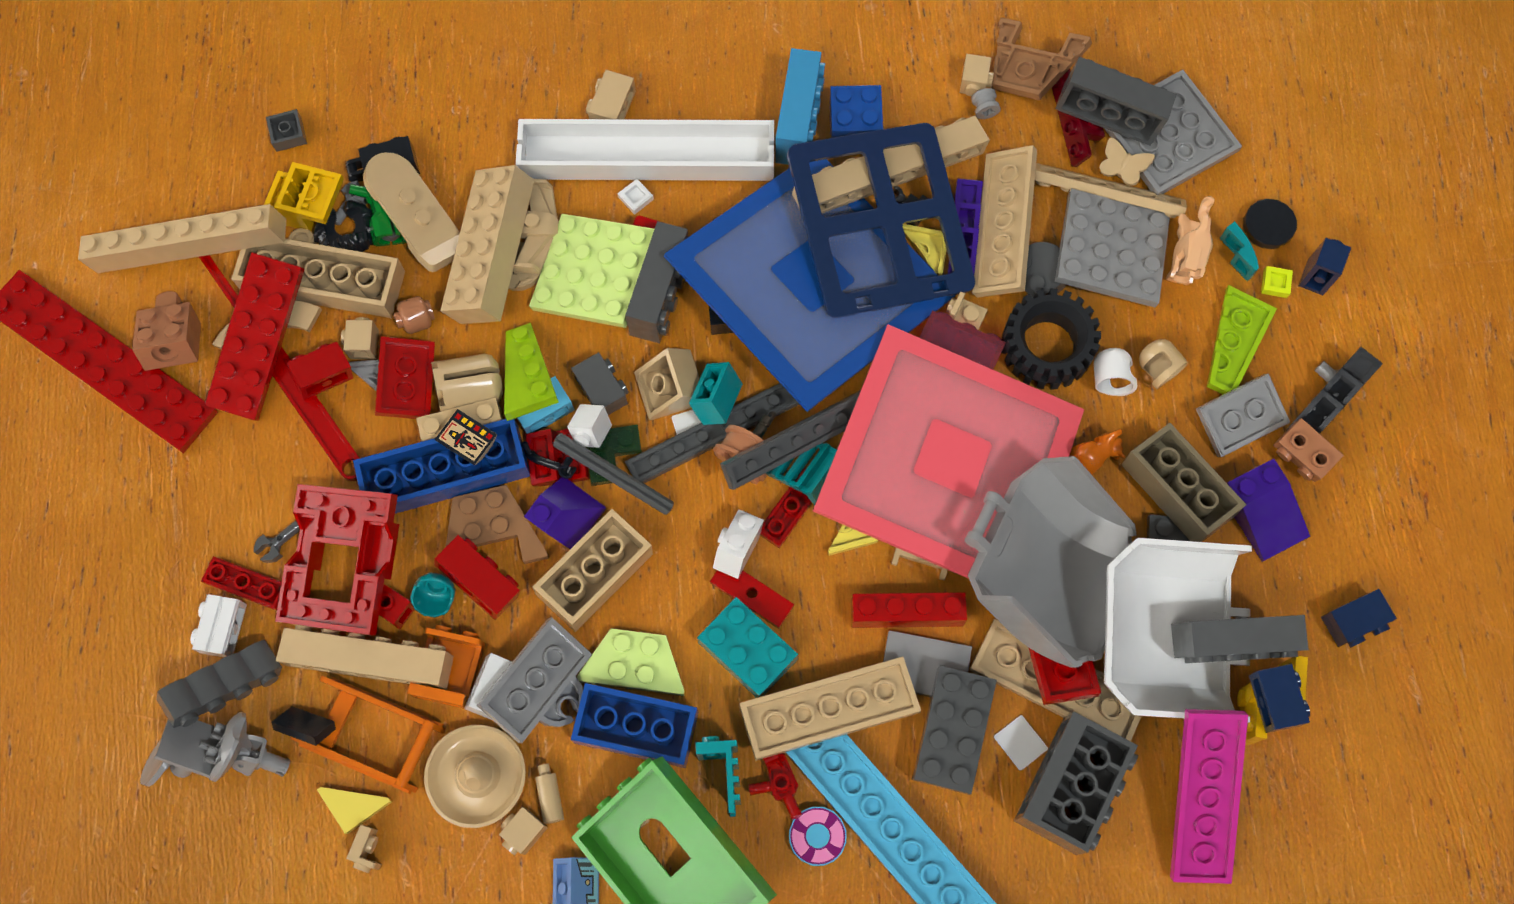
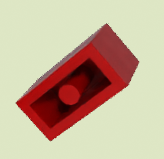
M337 341L332 344L321 345L317 350L306 355H298L287 362L290 376L303 400L353 379L351 366Z

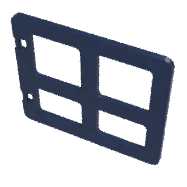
M919 123L799 143L789 148L787 160L825 309L829 316L841 318L939 297L958 295L960 291L967 293L974 288L975 277L936 131L931 124ZM916 144L921 150L932 192V199L899 204L895 199L883 150ZM862 154L865 158L877 208L824 217L821 213L809 162ZM936 218L940 222L952 273L918 279L915 276L903 224ZM877 228L882 229L890 254L896 284L852 293H843L836 272L829 237ZM944 281L946 290L934 292L932 284ZM868 296L870 304L857 307L855 299Z

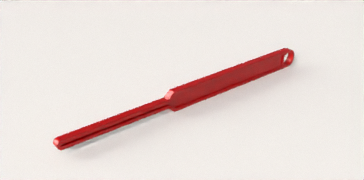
M210 255L200 256L199 258L232 306L235 307L238 298L235 290ZM281 346L272 376L339 473L348 481H357L356 474L347 476L344 473V468L349 462L360 459V457L318 397L315 395L303 400L289 373L287 362L291 361V358Z

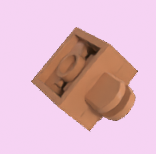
M167 291L156 297L155 308L136 312L132 350L145 371L198 362L201 322L190 302L183 303L176 292Z

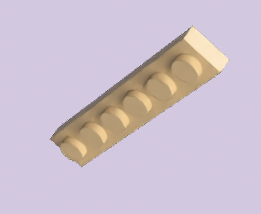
M1036 163L1035 181L1041 186L1050 187L1055 185L1061 187L1065 192H1069L1072 188L1112 200L1164 212L1170 218H1176L1181 213L1185 214L1187 209L1185 199L1165 194L1157 195L1152 191Z

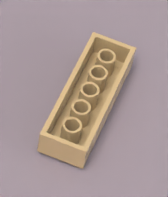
M516 165L475 171L440 310L460 324L501 321L534 184V179Z
M285 239L284 243L240 250L231 278L239 289L241 288L252 252L305 269L295 301L387 318L393 317L405 270L398 258Z

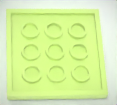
M562 214L558 223V233L553 237L529 307L533 311L626 328L627 321L625 315L655 229Z

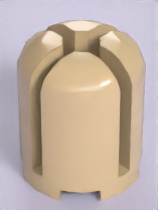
M479 354L431 362L440 412L495 397L498 403L501 401L503 395L502 380L499 374V365L492 355Z

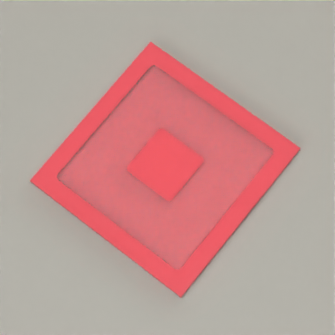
M888 324L813 512L968 578L969 571L979 551L966 544L965 538L967 533L973 530L985 503L983 500L986 493L989 491L996 492L1004 499L1011 482L1043 458L1069 457L1084 409ZM996 510L994 511L987 525V528L983 534L984 538L986 537L991 527V524L997 514Z

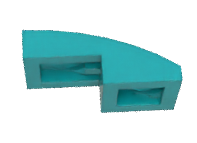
M1234 221L1225 229L1220 239L1235 254L1230 264L1246 281H1249L1259 269L1258 260L1247 236Z

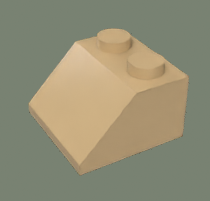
M666 348L634 372L649 420L691 408L689 402L700 378L690 349Z

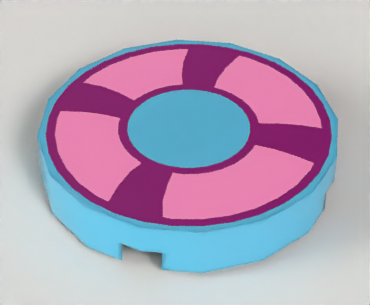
M810 807L801 811L802 816L794 819L789 829V843L793 853L802 862L811 866H825L834 862L842 854L846 844V828L842 819L834 811L825 807Z

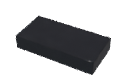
M293 706L271 722L273 730L315 746L336 730L334 721Z

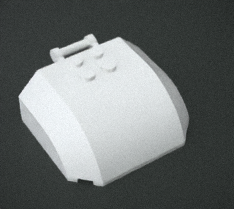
M1136 538L1107 565L1104 684L1132 715L1184 719L1185 709L1235 711L1230 698V665L1250 666V660L1185 663L1184 658H1174L1171 624L1231 619V617H1236V619L1250 618V609L1231 607V575L1238 555L1252 552V546Z

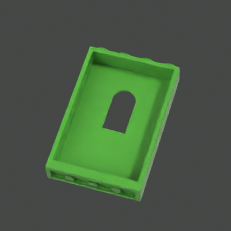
M663 756L654 760L648 758L637 768L639 773L633 779L628 777L616 788L619 792L613 798L608 796L596 807L599 811L593 817L588 815L576 826L579 830L571 837L624 904H768L777 896L770 885ZM647 819L659 820L691 858L673 876L667 872L641 839L640 828Z

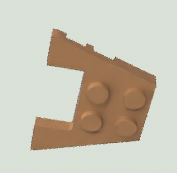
M1001 17L999 20V38H997V55L994 62L993 88L1041 100L1091 46V37L1069 33L1060 53H1051L1016 45V40L1023 28L1022 23Z
M507 485L453 497L446 546L457 535L462 539H470L477 547L518 538L524 564L549 559L546 550L528 520L524 517L525 515Z

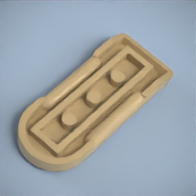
M380 153L372 157L363 173L364 185L372 198L378 201L408 243V248L418 262L430 272H436L452 263L460 231L411 163L404 157L394 153Z

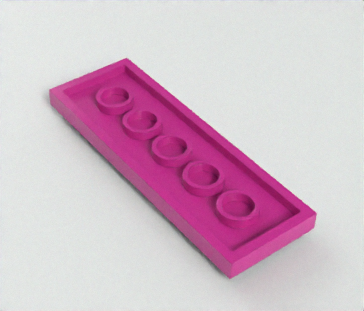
M1185 709L1170 878L1173 882L1232 884L1248 714L1245 711Z

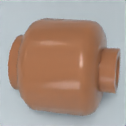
M420 296L399 302L397 304V313L393 314L398 329L403 327L408 334L430 328L431 320L435 319L429 301H424Z

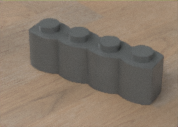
M262 640L238 653L219 660L213 665L204 667L186 678L168 684L157 691L156 700L173 728L181 725L182 727H187L195 723L201 714L207 712L212 714L220 711L226 706L227 701L235 698L237 700L246 698L252 693L253 688L261 685L263 687L272 685L278 680L282 666L279 662H276V657L266 641Z

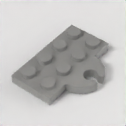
M552 617L548 618L476 706L518 743H523L538 722L550 727H561L570 724L575 720L572 716H566L561 712V703L565 699L569 700L572 709L578 712L583 688L576 675L592 654Z

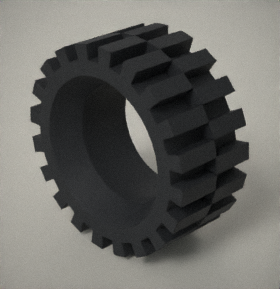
M1050 288L1048 295L1044 294L1043 289L1037 290L1033 298L1030 294L1023 297L1021 304L1018 302L1014 306L1012 313H1010L1002 334L1001 341H1003L1001 350L1002 354L1007 353L1004 360L1007 367L1013 364L1014 369L1012 373L1016 377L1023 374L1025 376L1023 383L1030 385L1031 380L1037 382L1036 388L1044 389L1046 383L1050 384V390L1058 389L1061 382H1063L1064 387L1072 384L1074 379L1078 381L1083 376L1098 352L1100 346L1098 343L1101 339V331H1096L1100 325L1098 317L1091 319L1094 312L1091 306L1084 309L1082 304L1085 300L1079 296L1076 301L1070 299L1072 292L1066 290L1063 296L1057 295L1058 289ZM1042 322H1050L1061 326L1072 339L1073 354L1057 362H1049L1036 357L1026 344V330Z

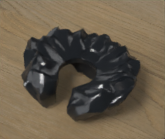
M353 200L345 201L344 211L355 222V230L352 234L342 236L335 231L337 216L334 208H332L326 224L316 222L314 242L319 245L359 252L368 250L370 245H373L369 227L373 215L371 209L363 203Z

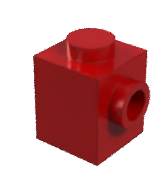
M384 584L379 616L400 630L415 609L408 599Z

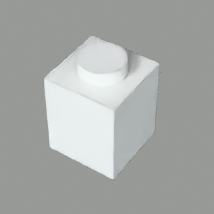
M580 404L567 427L573 440L580 445L600 448L612 424L603 405Z

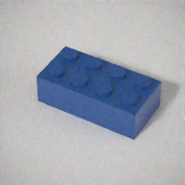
M585 683L571 741L578 745L641 759L651 758L654 760L663 756L669 765L686 768L699 712L697 707Z

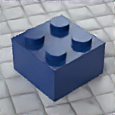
M881 85L830 86L831 138L883 130Z

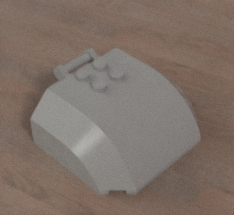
M1075 456L1043 458L1011 482L1004 499L996 492L989 491L986 493L983 500L985 503L973 530L969 531L965 538L966 544L979 551L969 571L968 578L980 603L1019 641L1044 657L1068 667L1076 668L1082 666L1084 662L1096 661L1103 656L1105 651L1107 565L1132 543L1131 536H1136V527L1132 520ZM996 510L997 514L991 524V527L986 537L984 538L983 534L987 528V525L994 511Z

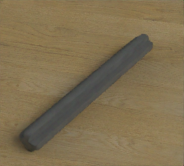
M563 433L558 434L553 442L555 448L664 515L671 511L674 506L672 500Z

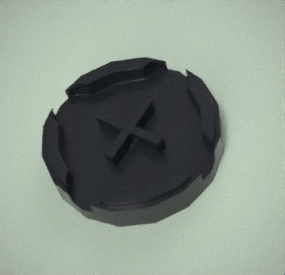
M1264 199L1250 206L1243 218V229L1245 233L1247 232L1253 244L1261 248L1276 249L1287 244L1292 239L1297 230V219L1287 204L1275 199Z

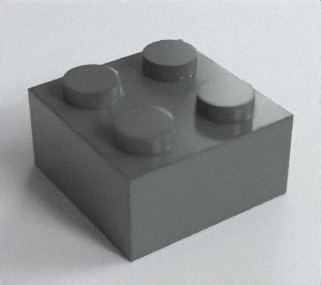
M297 109L266 117L271 143L276 152L307 144L302 118Z

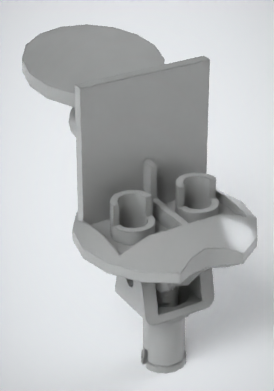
M238 712L226 725L217 722L215 726L197 720L190 726L182 727L181 725L173 728L170 721L167 720L161 740L151 752L143 768L140 784L150 787L169 767L171 772L177 777L185 778L193 772L205 776L213 782L223 777L231 767L246 776H250L254 770L261 768L283 777L288 770L290 759L267 752V748H265L267 740L265 738L247 734L246 713Z

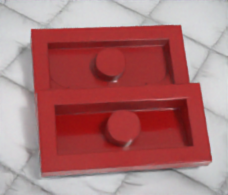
M546 429L526 434V441L531 450H534L544 458L562 463L566 457L570 456L553 446L555 438L560 433H563L572 440L573 438L568 429L559 431ZM573 459L570 467H577V470L568 480L572 483L589 480L588 467ZM529 460L532 486L553 485L562 478L557 470L538 465Z

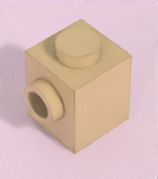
M966 54L959 93L972 97L975 92L981 89L991 88L994 72H989L991 57Z
M365 317L346 320L345 329L341 332V342L344 345L343 350L350 359H377L379 329L373 320Z
M522 807L516 815L512 813L505 819L501 825L503 830L499 835L504 839L502 845L513 855H516L517 852L526 855L548 827L528 809Z

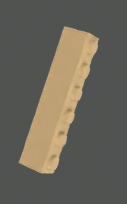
M295 625V629L284 628L276 662L285 666L410 684L411 682L447 690L454 656L446 652V647L429 644L428 648L418 647L419 643L402 640L401 645L393 644L392 639L377 636L374 641L365 640L364 635L357 633H348V637L338 636L339 632L334 630L322 629L321 633L312 632V628L302 625Z

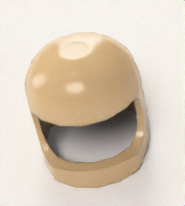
M1158 339L1151 342L1142 350L1139 356V364L1153 379L1152 385L1156 390L1174 378L1188 365V361L1174 344L1166 339Z

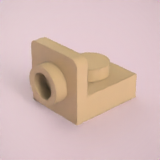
M960 291L958 298H952L946 312L950 314L947 323L977 335L988 309L965 300V293Z
M360 825L346 858L354 862L353 868L369 873L371 869H380L382 864L367 859L368 853L372 854L377 845L378 837H376L378 830Z

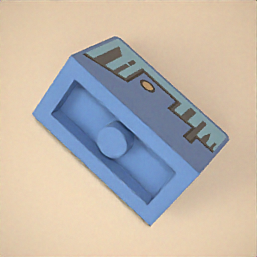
M570 857L553 859V904H599V872L588 858Z

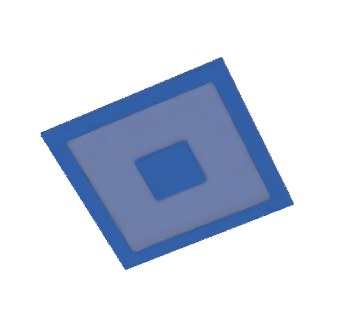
M827 159L809 162L812 175L820 172L825 167H834ZM789 168L664 254V257L805 411L808 412L873 361L888 324L909 333L956 295L868 311L841 318L829 316L825 309L801 211L792 196L794 183ZM863 198L822 213L824 217H832L874 208ZM877 228L829 237V244L843 293H852L896 284L890 254L882 229ZM907 243L915 276L918 279L938 276ZM944 281L932 284L934 292L946 290ZM868 296L855 299L857 307L870 304Z

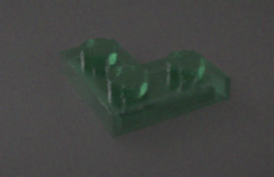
M638 425L610 428L600 448H586L617 467L616 457L642 453ZM589 469L592 486L612 483Z

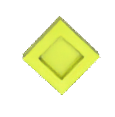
M1266 266L1263 270L1261 294L1288 298L1291 293L1293 270Z

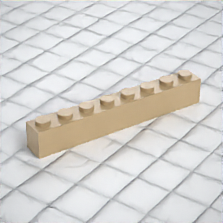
M976 116L967 119L960 118L953 124L945 127L941 125L935 128L945 168L983 154L990 141ZM913 144L883 150L892 187L927 175L918 145ZM864 156L857 159L850 158L843 162V164L835 167H825L820 172L812 175L821 213L874 194ZM794 187V188H793V192H792V196H793V198L795 199V201H796V203H797V205H798V207H799V203H798V199H797V195H796V191H795V187Z
M267 204L81 236L78 260L95 272L103 273L284 243L286 218L272 205Z

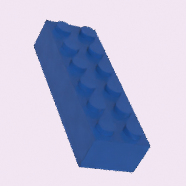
M503 419L484 425L495 432L497 437L484 458L476 465L471 464L437 442L435 438L353 460L359 490L398 495L395 514L530 477V470L525 450L522 447L519 427L515 419L509 421Z

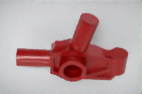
M781 753L763 758L768 769L769 780L748 784L750 796L772 792L776 801H784L791 820L801 817L802 813L794 798L799 785L785 754Z

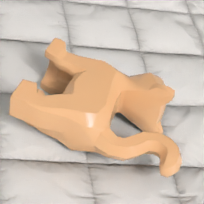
M1212 196L1205 197L1201 202L1198 211L1200 223L1189 220L1183 213L1180 214L1178 220L1179 228L1177 230L1179 241L1175 246L1172 268L1166 280L1189 285L1193 283V279L1203 277L1213 247V239L1210 234L1211 218L1209 216L1210 208L1215 200Z

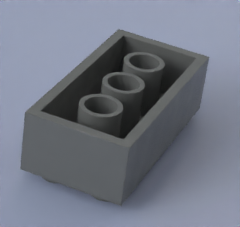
M1079 57L1063 85L1055 109L1151 146L1169 120L1177 94L1165 88L1144 82L1139 78L1123 74L1116 69L1095 63L1090 59Z
M657 221L625 315L630 336L659 344L662 336H667L670 327L668 318L670 312L674 313L678 303L676 294L678 289L683 288L685 279L665 259L664 254L689 237L688 229Z
M1305 615L1192 621L1171 624L1174 658H1184L1185 663L1298 657V651L1309 650Z
M941 665L938 667L912 780L967 795L972 794L996 687V679Z

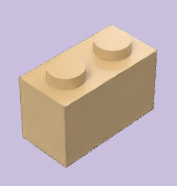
M605 70L603 77L597 80L594 98L590 99L587 103L586 113L589 119H625L636 92L634 78Z

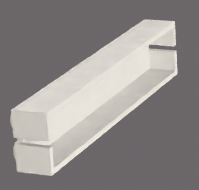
M518 120L516 166L533 179L771 181L774 179V120Z

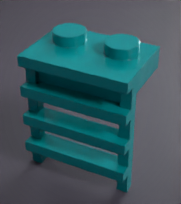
M826 442L825 444L821 443L800 454L785 476H783V473L794 458L766 472V475L806 494L815 506L837 449L832 448ZM817 449H820V451L817 453V455L815 456V458H814V459L812 460V462L809 464V466H808L807 469L804 471V473H803L802 476L799 478V480H798L797 482H795V479L798 477V475L800 474V472H801V471L803 470V468L806 466V464H807L808 461L811 459V457H812L813 454L816 452V450H817Z
M719 736L702 737V742H695L698 760L726 759L728 810L730 817H736L735 805H741L740 794H735L734 787H740L739 776H734L733 771L739 770L738 758H733V753L738 752L737 740L720 741Z

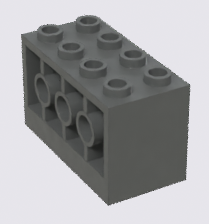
M1073 711L1063 718L1014 822L1075 855L1088 853L1089 849L1094 851L1101 838V835L1097 832L1102 822L1106 824L1112 815L1114 808L1110 806L1114 796H1120L1125 787L1126 781L1122 780L1126 770L1131 771L1138 759V755L1135 754L1138 745ZM1090 756L1094 758L1096 765L1091 762ZM1078 781L1082 784L1083 791L1079 790L1077 786ZM1065 808L1070 810L1071 818L1066 816Z

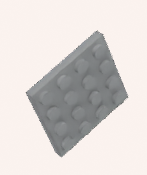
M1184 70L1155 84V86L1165 88L1177 95L1169 120L1151 146L1105 129L1111 138L1116 139L1123 146L1126 153L1131 155L1140 153L1155 155V159L1149 168L1144 172H1140V177L1150 191L1157 195L1168 192L1239 152L1242 147Z
M1071 188L1067 198L1055 282L1155 308L1160 301L1170 217H1167L1164 212Z

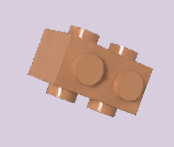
M1302 418L1294 422L1273 444L1278 449L1276 451L1278 456L1286 462L1291 461L1298 467L1297 472L1308 481L1311 479L1314 482L1321 480L1344 456Z

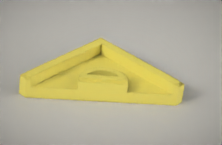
M903 224L904 234L909 242L938 276L942 275L947 251L942 231Z
M842 525L828 549V555L878 543V539Z
M324 787L317 789L345 834H349L392 803V800L387 797Z

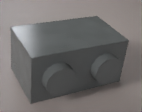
M599 352L571 368L574 378L591 405H603L607 414L610 415L628 404L626 394L629 392L621 379L618 381L615 379L613 373L616 371L608 358L603 360Z

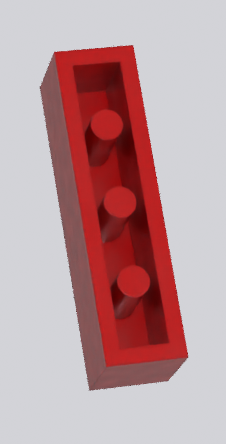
M966 592L852 594V628L963 627L967 621Z

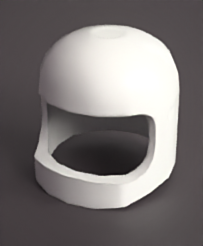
M1108 348L1098 353L1094 359L1095 389L1097 391L1112 396H1125L1137 389V378L1132 375L1130 367L1133 365L1132 357L1127 351L1120 348ZM1122 378L1131 383L1122 388H1114L1110 383V379Z

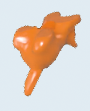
M1122 429L1101 434L1095 437L1094 441L1072 446L1069 456H1075L1093 475L1109 457H1113L1116 460L1120 459V457L1126 458L1123 453V440L1118 438L1123 433Z

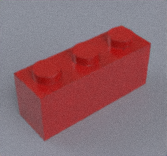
M457 535L434 558V566L496 621L518 598L520 590L517 587L519 584L511 576L502 575L497 570L498 565L490 557H482L477 552V546L470 539H462Z

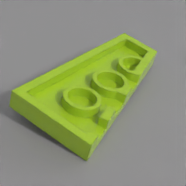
M1230 285L1227 286L1207 382L1208 388L1223 395L1239 387L1277 308Z
M531 323L506 331L504 415L506 420L509 421L559 403Z

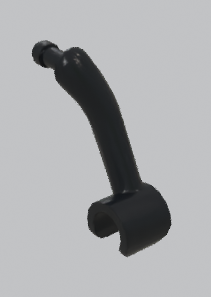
M527 441L522 442V447L526 451L525 456L532 462L557 470L559 475L565 479L571 478L576 472L577 467H570L573 462L571 457H566L562 463L538 455L534 450L530 449Z

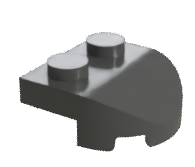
M1036 242L1029 245L1025 291L1032 298L1037 290L1043 289L1044 294L1048 295L1050 288L1058 289L1059 293L1066 287L1065 284L1055 282L1060 248L1054 244Z

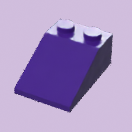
M1275 459L1227 482L1246 504L1234 518L1262 562L1310 537L1291 485Z

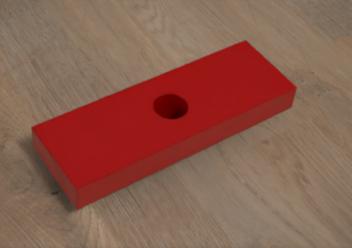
M803 468L798 477L795 479V482L799 480V478L802 476V474L807 468ZM789 487L763 522L760 536L780 549L811 506L812 502L808 496ZM789 504H795L797 508L794 510H790L787 508V506Z
M212 557L201 582L277 611L282 582L217 557ZM247 580L246 585L242 586V582Z
M717 570L710 580V584L733 599L737 597L752 612L778 629L794 607L792 602L743 570L738 579ZM749 591H755L757 593V596L755 598H749L747 596V593Z

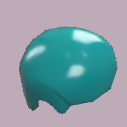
M429 572L419 577L415 582L410 601L414 609L420 614L438 617L445 615L449 611L456 589L448 577L440 573Z

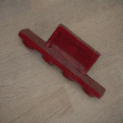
M1070 69L1052 87L1056 105L1063 85L1071 72ZM1057 110L1071 166L1078 167L1092 156L1089 140L1100 141L1105 137L1104 129Z

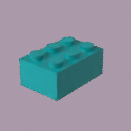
M737 597L697 637L698 643L756 698L764 696L798 660V653Z

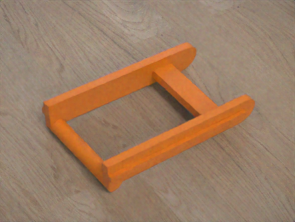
M321 675L320 682L341 690L327 719L335 722L336 730L316 746L294 737H290V739L298 742L300 747L409 794L411 792L416 793L418 787L408 782L432 731L443 734L445 728L442 727L443 724L334 677L329 679ZM357 698L422 725L398 778L332 751Z

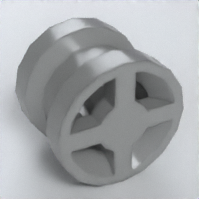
M981 89L972 95L971 101L976 106L975 114L977 118L988 119L1000 112L1001 108L995 100L997 95L994 89Z

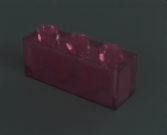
M933 310L919 337L994 370L1006 343L995 334L983 333L970 323H960L953 320L947 313H937Z

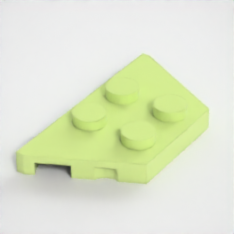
M611 628L577 675L580 683L680 696L685 694L666 635Z

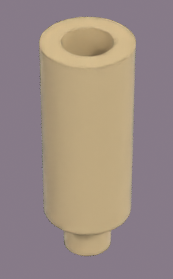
M549 764L539 765V776L535 777L543 824L564 820L556 773H551Z

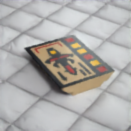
M457 409L435 440L471 464L476 465L492 447L497 434Z

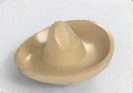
M469 725L458 728L445 735L434 746L429 755L424 771L426 794L433 808L446 821L466 828L488 826L503 818L517 803L525 783L524 758L515 741L499 729L485 725Z

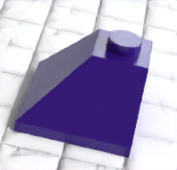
M562 477L539 495L524 517L549 536L571 549L593 528L607 508L570 480Z

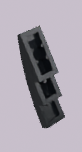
M1360 347L1294 422L1302 418L1320 434L1383 363Z

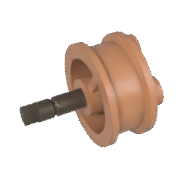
M773 411L769 412L768 415L764 414L753 432L740 426L728 425L725 429L727 435L723 442L716 444L713 448L715 456L724 462L764 441L762 437L777 413ZM765 473L750 482L757 485L759 481H764L767 475Z

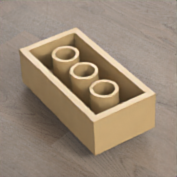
M611 509L533 586V590L541 601L576 632L653 555L652 545Z

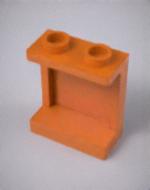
M436 625L435 629L426 628L425 634L428 637L425 648H428L429 644L446 647L445 651L454 656L447 690L410 682L407 694L413 698L464 709L475 684L485 643L478 639V634L463 631L462 635L451 633V628Z

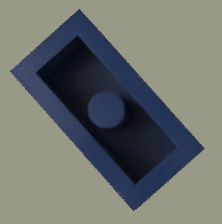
M1325 238L1308 259L1298 286L1323 296L1342 275L1352 247L1344 245L1339 240Z
M1380 589L1321 617L1336 645L1340 647L1348 643L1350 648L1366 641L1363 635L1371 631L1376 636L1391 629L1388 623L1397 619Z
M1292 664L1260 670L1249 675L1266 733L1310 723V708L1306 700L1302 698L1300 691L1301 679L1298 672L1294 671Z

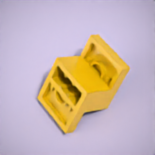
M292 162L288 173L277 172L264 205H272L286 218V226L311 231L314 222L327 223L344 178L341 174Z
M1292 657L1280 663L1278 667L1289 664L1293 665L1294 671H1297L1300 676V691L1303 700H1305L1308 657ZM1251 683L1243 686L1237 695V706L1240 707V711H1245L1250 716V723H1247L1245 745H1251L1267 739V733L1265 732Z

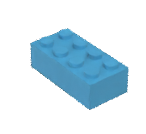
M791 48L776 132L775 163L789 165L787 160L789 148L794 144L811 142L816 135L817 114L820 111L821 92H823L825 79V63L821 62L822 52Z

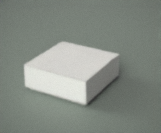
M635 179L617 193L618 198L634 215L654 200L653 195L638 179Z

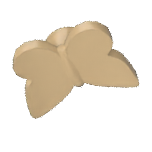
M1109 138L1105 150L1107 159L1101 162L1100 171L1107 177L1117 175L1119 178H1122L1126 185L1134 186L1140 180V172H1144L1149 168L1155 159V155L1150 153L1131 155L1126 153L1123 146L1116 139Z

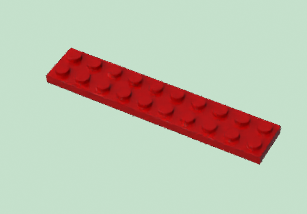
M18 270L0 290V322L183 454L217 415L218 411L215 408L206 406L205 401L160 369L145 371L132 349L21 270Z

